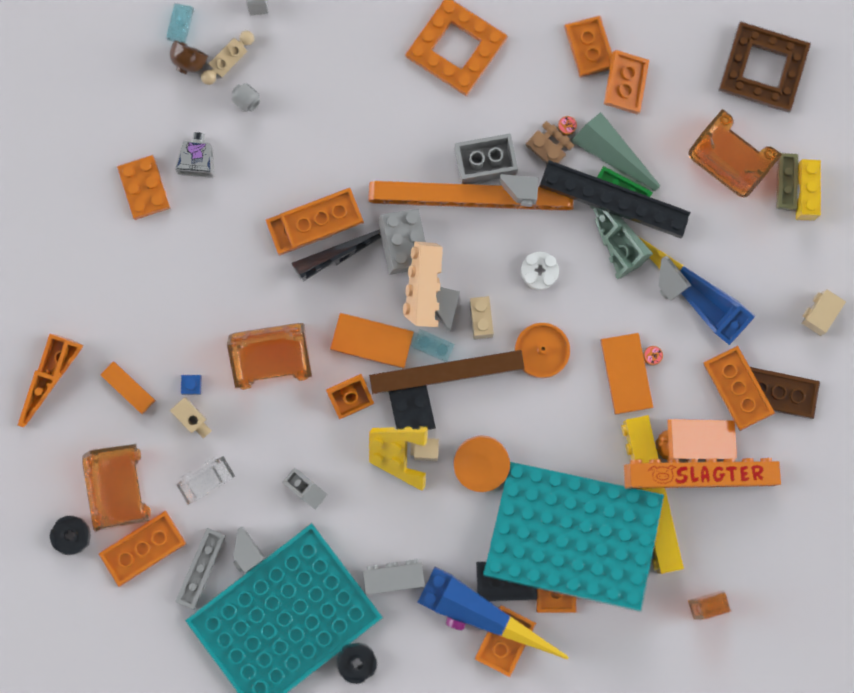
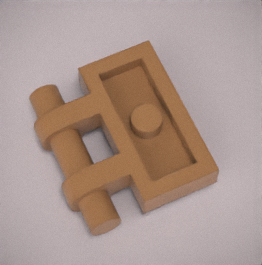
M546 121L542 127L547 132L543 134L537 130L525 145L546 164L548 160L560 163L566 156L562 148L565 146L568 150H571L574 144L569 141L570 138L567 135L561 134L554 124L551 125ZM551 136L559 141L557 145L549 139Z

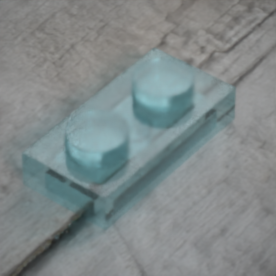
M174 3L166 36L167 40H177L186 43L194 11L192 6Z
M419 329L412 347L447 362L455 344Z

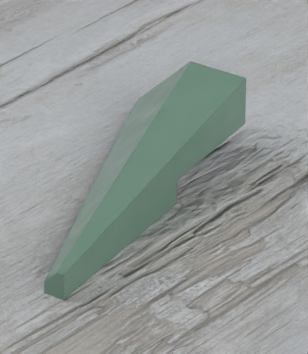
M601 112L590 120L571 140L574 145L582 147L589 154H594L601 161L625 175L628 174L635 178L637 182L647 185L654 192L660 188L661 185Z
M590 206L595 212V221L604 246H607L611 256L609 258L610 263H613L615 267L616 278L620 279L642 266L653 254L620 216Z

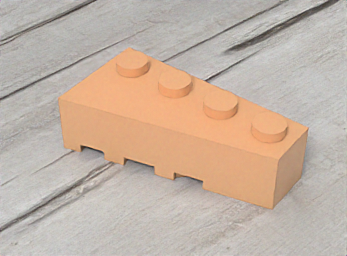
M415 241L414 247L411 249L412 263L408 269L409 284H407L405 289L407 298L406 303L403 305V314L415 326L438 327V320H435V310L439 311L436 293L440 291L441 283L437 274L441 273L443 247L437 243Z

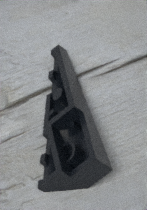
M380 229L292 262V267L304 282L334 262L336 265H339L380 239Z

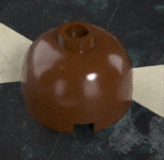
M174 40L170 49L172 63L177 66L176 70L183 74L201 70L208 58V55L177 40Z

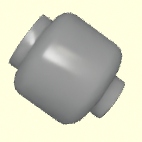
M239 84L232 91L233 103L244 112L253 111L260 103L259 93L249 84Z

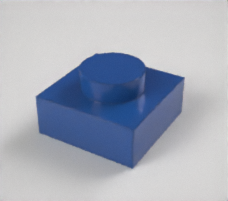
M181 375V394L201 395L202 376Z

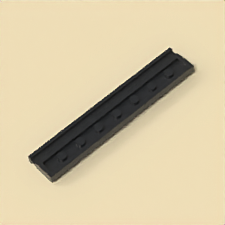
M550 160L547 162L539 187L680 239L684 235L688 218L691 214L690 211Z

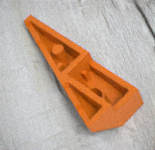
M49 334L38 370L34 372L17 426L25 427L84 345L56 334Z

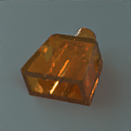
M724 590L688 600L693 620H704L731 612Z

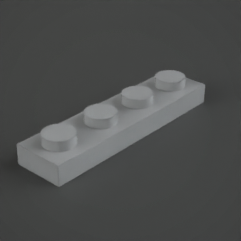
M209 528L206 529L176 599L177 603L195 609L226 535Z

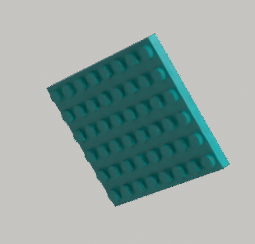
M510 462V470L505 480L483 575L641 612L664 495L636 488L625 489V486Z
M311 523L185 621L238 693H288L339 653L345 645L352 643L380 621L383 616L313 523Z

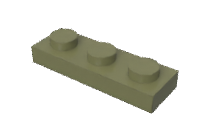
M779 153L776 209L796 210L798 154Z

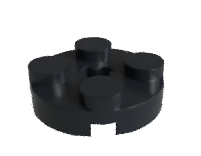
M64 516L55 522L56 524L50 531L51 545L56 551L64 555L79 554L89 546L91 532L88 524L82 518ZM68 530L75 533L72 541L65 537L68 534Z
M363 643L345 645L337 657V669L340 675L351 684L365 682L366 679L374 675L377 668V659L373 650ZM359 659L362 664L354 668L352 662Z

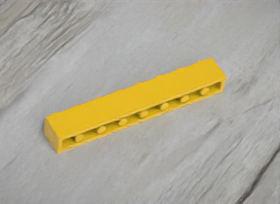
M649 415L624 420L621 430L623 436L627 437L628 444H625L627 454L631 455V459H640L642 463H649V460L659 459ZM640 489L664 495L653 549L654 559H652V566L654 571L657 570L658 574L684 569L666 489Z

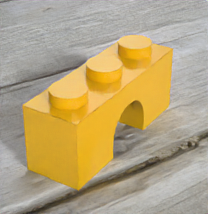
M802 159L798 163L800 193L797 200L796 220L815 221L821 216V160Z

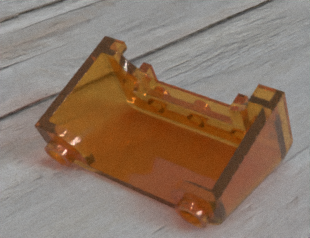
M722 109L689 149L688 154L692 161L736 195L743 198L748 197L782 154L770 146L764 147L759 152L731 130L734 119Z
M304 323L241 331L228 336L227 349L235 389H249L256 380L293 375V378H297L298 381L307 380L309 377H312Z
M137 444L90 450L82 457L91 521L95 532L148 522L151 517L150 507L142 503L136 470L138 460H141V452L139 448L137 449Z

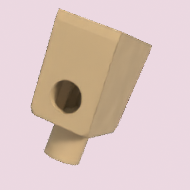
M184 397L170 410L191 433L196 431L204 439L212 431L204 423L207 419L187 397ZM191 416H195L198 421L196 424H192L189 419Z

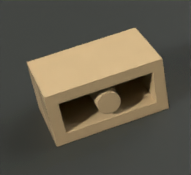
M828 289L815 295L812 300L815 302L812 308L808 307L802 316L804 317L802 324L820 336L828 331L846 301Z
M489 296L470 298L473 338H493L494 331Z
M427 438L425 446L411 443V456H414V460L437 461L439 439Z

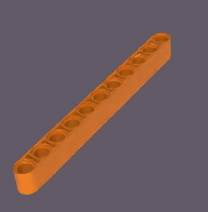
M371 181L369 183L368 201L375 204L562 211L574 209V199L538 187L536 205L532 204L530 207L521 206V203H516L501 185Z

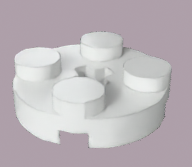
M545 252L529 254L521 266L523 281L535 290L549 288L555 283L559 275V266L555 257ZM538 266H541L542 269L545 270V272H543L541 276H539L538 272H535L534 270L537 269Z

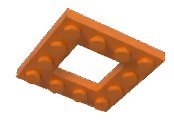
M443 0L406 52L405 57L467 97L506 41L508 35L455 1ZM451 23L481 42L462 69L432 51Z

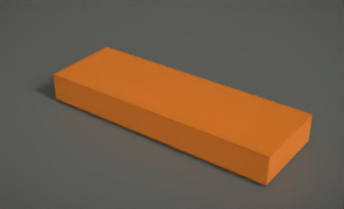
M114 361L100 374L142 415L156 401Z

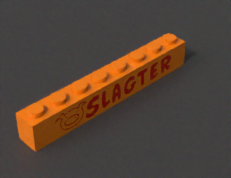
M735 458L723 459V462H717V459H705V462H698V459H687L686 462H680V459H669L668 463H661V459L649 460V463H642L640 459L630 460L629 464L624 465L625 489L781 485L780 462L772 461V458H761L760 461L754 462V458H744L742 462H735Z

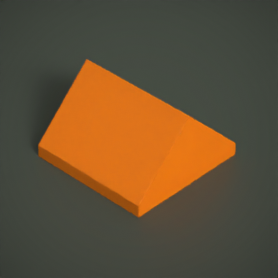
M362 374L326 389L339 420L374 404Z

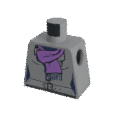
M194 132L193 141L183 142L175 168L178 175L214 178L213 150L210 143H204V133Z

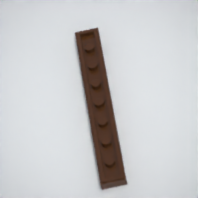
M517 350L370 374L369 378L373 395L524 370L525 368L522 351Z

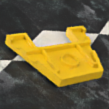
M394 427L372 428L369 432V463L423 491L426 485V473L407 468V445L410 442L425 446L428 428L412 429V427H405L404 430H395Z

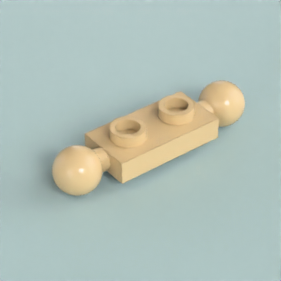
M243 31L240 34L239 41L233 38L210 61L208 65L212 69L205 70L201 75V80L204 84H213L217 74L222 78L247 52L244 46H249L254 42L252 32Z

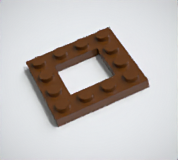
M740 21L718 91L790 113L811 43ZM752 47L786 57L778 87L743 77Z

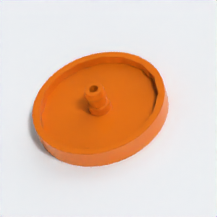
M535 323L528 326L520 333L515 343L514 351H522L525 368L523 371L535 378L555 376L563 370L570 357V344L567 336L561 329L549 323Z
M484 435L471 437L465 440L456 450L453 461L454 472L459 482L469 490L476 492L494 490L506 480L509 474L510 459L508 452L503 444L495 438Z

